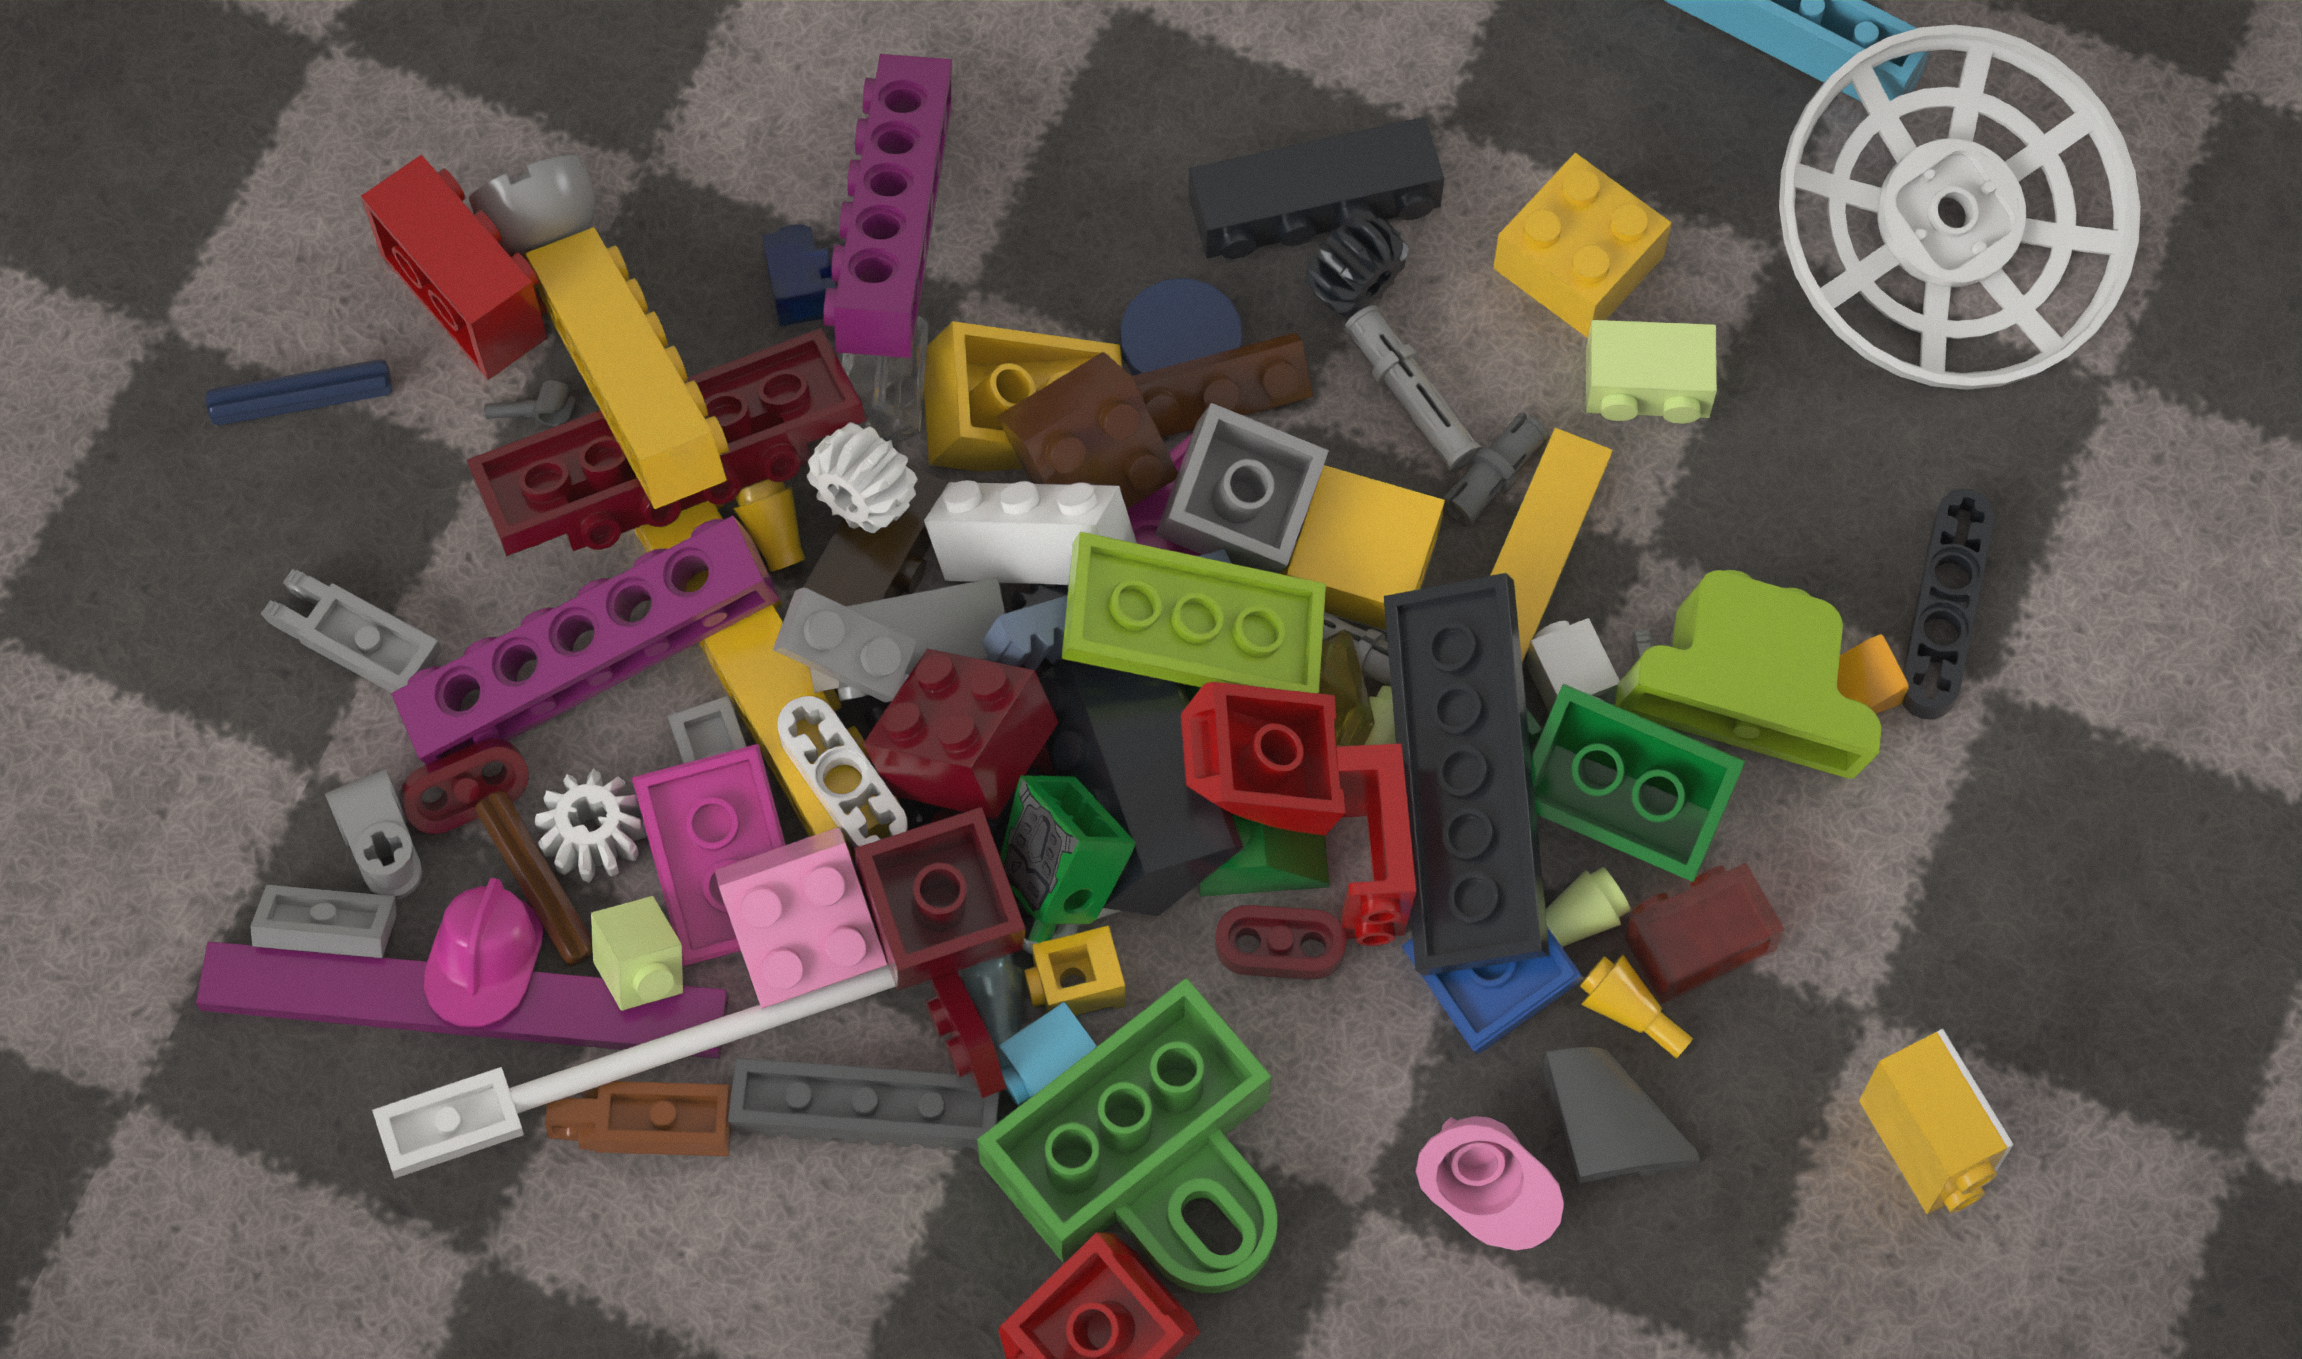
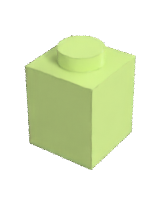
M654 896L591 912L593 962L621 1011L683 993L682 944Z

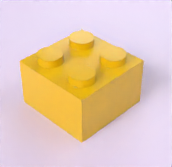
M1574 153L1498 234L1493 269L1588 338L1591 321L1606 320L1662 260L1665 255L1672 222L1577 153Z

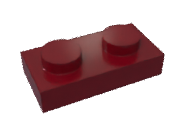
M958 972L932 979L931 984L936 997L925 1000L926 1007L938 1036L942 1037L947 1034L952 1036V1038L945 1040V1044L958 1077L961 1078L970 1074L982 1098L1007 1089L993 1041Z

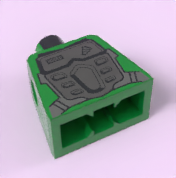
M1021 775L1000 859L1012 893L1022 903L1020 915L1026 929L1024 938L1037 943L1052 940L1057 924H1090L1097 920L1136 844L1076 777Z

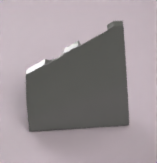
M1577 1047L1546 1052L1542 1069L1558 1128H1562L1577 1184L1633 1172H1639V1176L1643 1177L1699 1164L1700 1159L1696 1148L1675 1127L1607 1049Z

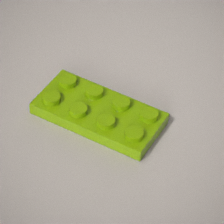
M1079 532L1072 544L1062 659L1202 687L1205 683L1221 682L1319 693L1326 584Z

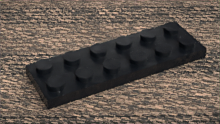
M1507 573L1384 596L1395 736L1396 744L1402 743L1416 883V895L1411 909L1415 971L1423 976L1548 957L1550 954L1514 580Z

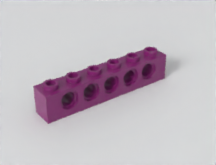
M880 54L876 78H865L863 114H869L868 119L858 118L855 135L856 155H861V160L851 159L848 170V196L854 197L853 202L843 201L840 215V238L846 239L845 245L835 244L833 251L832 281L838 282V288H827L824 302V325L835 327L836 353L911 358L952 110V59Z
M733 515L725 520L714 519L699 525L692 531L690 538L669 549L660 548L645 553L635 561L634 567L611 579L601 578L586 584L578 591L577 597L558 607L542 608L530 613L521 621V626L498 638L488 637L474 642L466 648L464 655L442 667H429L415 673L409 678L408 685L392 692L391 695L418 758L427 765L483 740L502 739L509 741L781 599L751 535ZM709 571L708 579L703 587L694 592H686L687 584L694 575ZM644 601H651V608L648 614L639 621L630 622V615L633 609ZM594 630V637L589 646L581 651L573 652L576 639L582 633ZM537 659L534 673L526 680L517 682L520 668L526 662ZM480 689V696L476 704L468 710L461 711V703L464 697L472 690Z

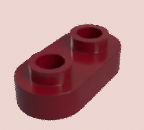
M502 739L483 740L413 771L402 785L400 792L401 805L407 819L416 829L430 834L444 833L479 818L476 813V805L490 794L503 791L512 803L515 802L527 787L529 779L528 767L520 751L510 742ZM492 761L503 763V767L497 775L492 777L482 775V770L487 763ZM431 787L443 789V794L437 801L429 803L422 800V795L427 789Z
M1241 905L1226 912L1218 922L1215 933V949L1221 963L1237 974L1316 980L1333 974L1342 964L1346 949V933L1340 921L1332 914L1323 910ZM1249 935L1255 937L1259 941L1260 946L1253 952H1243L1238 949L1235 943L1240 937ZM1307 940H1317L1323 944L1325 951L1319 956L1311 957L1303 953L1301 945Z

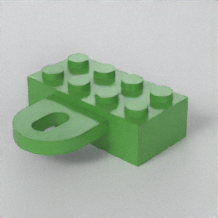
M1187 978L1178 983L977 1139L980 1164L1062 1263L1074 1255L1096 1232H1103L1118 1221L1155 1267L1171 1282L1194 1292L1221 1293L1238 1288L1254 1278L1269 1260L1275 1245L1277 1210L1272 1194L1260 1176L1225 1137L1226 1134L1270 1100L1272 1076ZM1204 1198L1215 1203L1239 1231L1242 1237L1240 1247L1229 1255L1212 1253L1182 1217V1210L1188 1202Z

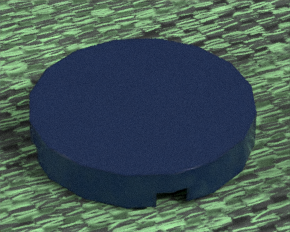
M1190 278L1166 279L1143 289L1128 304L1120 325L1122 357L1133 376L1242 347L1243 342L1241 318L1232 301L1213 285Z

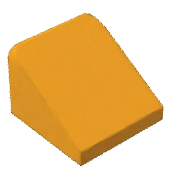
M1882 634L1871 637L1840 655L1837 688L1842 696L1867 705L1875 714L1902 704L1909 685Z

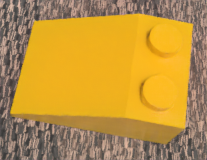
M952 321L921 351L929 465L980 472L1023 469L997 415L1102 352H1105L1122 367L1120 345Z

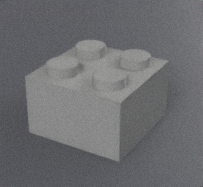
M1211 403L1196 423L1155 536L1202 555L1225 548L1231 564L1280 574L1288 565L1329 450Z

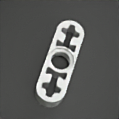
M811 696L799 697L786 704L778 717V732L781 745L837 827L840 828L854 851L856 847L881 840L876 835L865 839L868 835L867 823L859 808L865 805L867 801L870 812L878 823L884 825L892 821L889 825L890 836L908 831L907 817L903 808L833 709L825 701ZM806 719L811 725L820 722L818 725L820 738L827 751L821 754L819 758L815 745L807 735L802 734L796 737L798 734L796 723L799 720ZM839 765L852 766L861 773V783L850 793H834L824 784L825 777L831 769Z

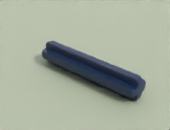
M378 359L211 389L207 392L206 403L208 414L213 424L223 425L386 396L392 392V380L387 362Z

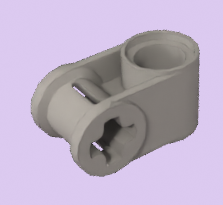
M386 769L326 792L325 796L347 847L350 846L370 891L377 895L395 896V900L405 898L414 892L420 884L423 873L421 861L405 825L408 821ZM393 855L395 862L383 866L381 860Z

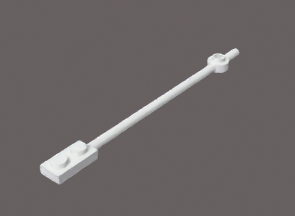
M1020 901L1017 905L1019 912L1022 907V903ZM1103 908L1097 919L1120 911ZM1057 924L1058 929L1054 932L1052 939L1078 933L1079 925L1082 924ZM1024 938L1023 949L1033 955L1032 944L1037 942ZM887 963L886 966L761 1009L759 1004L511 1088L508 1087L503 1069L500 1067L373 1109L372 1111L395 1179L523 1136L518 1113L896 986Z

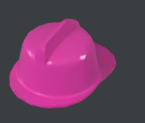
M490 878L487 886L465 890L451 901L444 911L442 923L436 934L425 968L423 989L429 1006L444 1021L460 1027H484L503 1020L515 1010L528 989L537 956L542 946L544 929L534 909L526 902L519 900L510 891L505 890L499 879Z

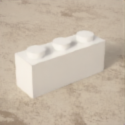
M971 480L949 482L924 520L945 581L976 582L998 577L999 583L1069 585L1072 544L1079 532L1137 543L1119 486L1090 485L1088 483H1075L1071 485L1033 484L1026 481L1013 484L977 483Z

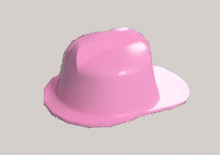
M1473 1116L1459 1119L1458 1121L1450 1117L1443 1124L1442 1131L1430 1138L1420 1151L1416 1174L1421 1190L1433 1203L1448 1213L1472 1236L1485 1244L1511 1250L1530 1249L1549 1239L1560 1225L1564 1200L1559 1183L1542 1163L1520 1145L1517 1137L1505 1124L1490 1117Z

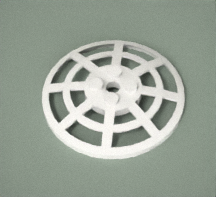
M1963 25L1920 27L1887 37L1857 53L1823 83L1805 106L1790 136L1781 170L1779 210L1784 244L1795 276L1813 308L1840 339L1865 359L1897 376L1935 387L1968 390L2000 387L2035 376L2069 357L2098 331L2116 307L2131 275L2139 243L2140 200L2135 169L2124 137L2106 106L2075 72L2055 56L2026 40L1993 29ZM1947 49L1967 52L1958 88H1926L1900 95L1889 101L1873 68L1888 60L1915 52ZM1991 58L2008 62L2038 78L2059 95L2074 114L2044 134L2034 122L2018 109L1994 96L1984 94L1983 91ZM1852 83L1869 116L1857 126L1844 143L1834 164L1832 174L1800 164L1804 147L1818 118L1836 95ZM1954 108L1948 138L1931 141L1918 148L1899 119L1903 115L1923 109ZM1978 114L1984 115L2005 126L2021 139L2027 147L2004 162L1990 149L1973 142ZM1877 132L1897 162L1887 175L1881 188L1850 180L1851 171L1860 152ZM2088 133L2099 151L2109 179L2114 212L2113 230L2076 226L2073 188L2059 153ZM2039 167L2045 173L2052 193L2055 223L2026 218V204L2019 181ZM1796 189L1828 199L1827 216L1830 237L1838 260L1845 272L1821 288L1809 270L1799 241L1795 214ZM1942 198L1954 199L1963 207L1965 222L1961 228L1949 227L1940 219L1938 204ZM1846 205L1877 213L1879 231L1884 245L1861 261H1859L1855 254L1848 234L1845 214ZM2020 243L2051 248L2049 258L2041 275L2029 291L2023 295L2001 267L2011 259ZM2072 251L2109 255L2105 274L2092 302L2074 326L2060 337L2036 309L2046 301L2059 284L2070 261ZM1897 265H1900L1910 275L1926 282L1923 314L1916 313L1894 301L1874 281ZM1980 281L1994 300L2003 308L1998 313L1979 319L1948 320L1951 287H1963ZM1860 292L1866 301L1884 316L1909 330L1921 333L1920 366L1901 361L1873 346L1852 329L1834 308ZM2017 324L2041 351L2040 354L2025 362L1995 371L1968 373L1945 371L1946 338L1964 339L1981 337Z

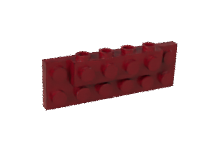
M822 328L688 377V381L684 383L694 380L703 396L708 411V416L704 418L707 419L715 416L725 435L729 452L719 456L727 481L657 509H654L601 410L467 459L472 478L506 556L538 546L565 534L573 552L587 546L594 550H603L614 545L624 532L645 524L653 527H664L673 523L679 517L681 511L707 501L716 505L726 504L735 499L740 493L741 488L765 479L773 482H784L794 477L800 467L807 464L811 458L807 443L827 435H832L838 428L842 429L850 422L857 425L866 422L862 402Z

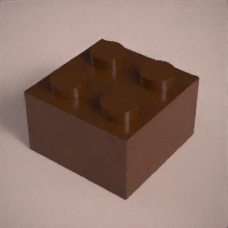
M1105 352L1098 354L997 415L1029 482L1033 484L1071 485L1075 483H1088L1090 485L1119 486L1126 509L1173 482L1177 477L1178 471L1133 377Z

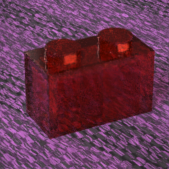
M1747 863L1729 871H1726L1724 866L1714 867L1696 877L1695 881L1690 883L1691 889L1672 898H1669L1667 893L1654 895L1640 903L1633 910L1634 916L1630 918L1625 940L1662 1004L1777 949L1784 932V927Z

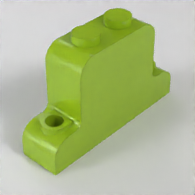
M1716 570L1706 574L1677 609L1672 647L1657 645L1647 648L1620 680L1617 687L1616 706L1658 724L1844 778L1854 779L1879 754L1881 724L1875 712L1861 702L1842 696L1837 688L1843 623L1839 612L1830 603L1811 597L1804 590L1790 587L1781 588L1757 581L1741 571Z

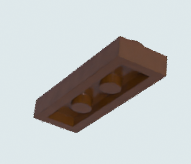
M1297 332L1132 376L1161 438L1194 429L1197 421L1211 403L1244 416L1313 397L1303 340Z

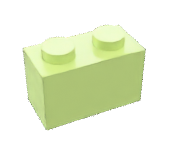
M1610 320L1591 321L1586 345V413H1598L1612 421H1626L1635 418L1637 415L1663 416L1665 420L1679 424L1691 423L1700 417L1710 418L1717 392L1716 325Z

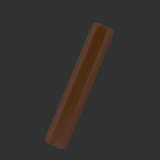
M498 791L482 799L476 805V813L562 959L569 966L588 959L593 955L592 937L510 798L505 792Z

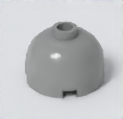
M558 156L526 165L529 171L528 174L510 181L508 173L481 186L469 197L473 214L481 210L491 219L502 237V241L499 244L510 257L515 253H519L527 259L525 253L589 229L594 219L596 197L588 170L579 156Z

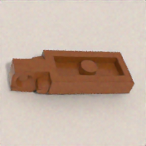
M613 1081L598 1086V1088L583 1091V1098H562L547 1103L545 1117L547 1136L549 1139L579 1141V1149L595 1150V1153L729 1156L731 1129L728 1118L732 1086H729V1084Z

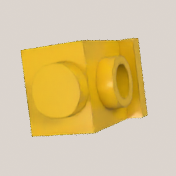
M1109 925L1032 944L1035 967L1024 969L1023 972L1033 1008L1045 1005L1048 1013L1065 1002L1074 1016L1108 1007L1117 1009L1126 1006L1125 983ZM1070 975H1077L1085 981V983L1066 988L1061 986L1063 979Z

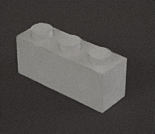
M998 577L846 606L917 640L901 687L927 648L990 661L981 641L997 617L1005 614ZM810 668L814 693L837 688L840 701L868 695Z

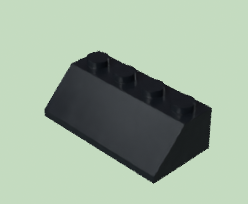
M1062 658L1038 678L1059 722L1045 743L1056 775L1076 777L1136 842L1133 852L1103 908L1159 916L1244 848L1231 812L1224 810L1186 786L1181 713L1190 701L1183 683Z

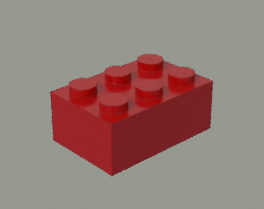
M421 154L361 195L380 255L487 380L547 339L542 315L547 313L543 301L534 290V286L539 284L537 275L521 254L515 253L510 257L499 244L502 241V237L498 229L483 211L480 210L473 214L462 202L465 200V194L448 170L443 168L436 172Z

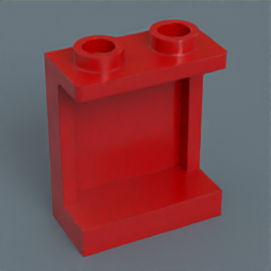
M1402 743L1336 747L1340 789L1344 791L1346 814L1342 818L1367 816L1373 881L1353 882L1348 884L1340 923L1345 930L1346 939H1356V943L1362 946H1381L1393 942L1395 936H1404L1416 895Z

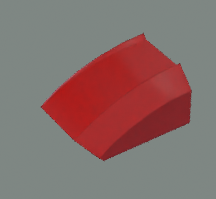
M1221 682L1205 683L1181 713L1186 786L1224 810L1245 819L1296 832L1326 835L1346 814L1344 791L1340 789L1334 722L1337 717L1335 695Z
M1096 1232L998 1329L1006 1359H1174L1200 1335L1191 1314L1183 1308L1142 1261L1139 1254L1115 1234Z

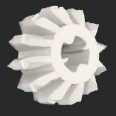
M850 422L842 429L838 428L831 436L827 435L814 449L815 453L808 460L810 471L807 478L810 484L819 490L816 495L817 499L826 502L832 509V515L838 514L845 518L849 527L854 529L861 526L865 531L875 533L881 527L886 528L893 520L897 521L909 508V502L916 495L914 485L918 479L915 473L906 467L908 462L907 456L898 453L892 446V440H883L879 437L876 430L870 426L863 430L859 425Z
M594 768L587 777V783L579 786L573 776L566 774L563 781L567 792L563 795L546 790L543 799L549 811L536 814L535 825L538 832L544 834L538 842L543 856H556L554 862L556 869L563 875L568 874L579 866L582 880L590 883L595 876L596 866L604 865L606 873L616 878L619 869L615 858L619 856L625 860L636 861L639 852L637 845L633 841L646 838L645 836L647 835L644 821L638 818L641 810L636 794L626 796V783L619 776L603 786L601 773ZM593 819L601 827L589 832L581 824L586 820Z

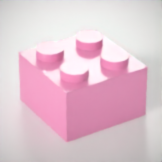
M839 827L715 870L718 886L761 1009L887 965Z

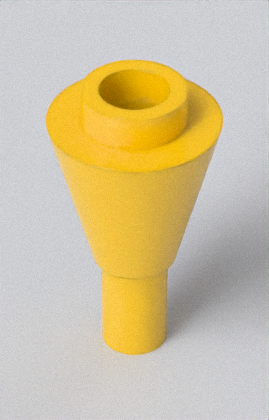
M1623 954L1614 964L1603 956L1579 985L1588 993L1581 1005L1639 1033L1644 1031L1675 1058L1679 1057L1693 1039L1661 1012V1006Z

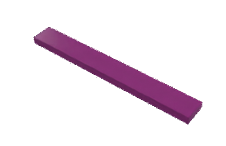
M207 941L196 1005L200 1011L625 1050L726 1016L729 996L727 989L683 985L682 994L621 1011L603 978L533 972L528 989L519 1006L503 1020L484 1027H460L444 1021L429 1006L423 989L427 965L425 961L253 947L252 945ZM722 1045L691 1056L720 1059Z

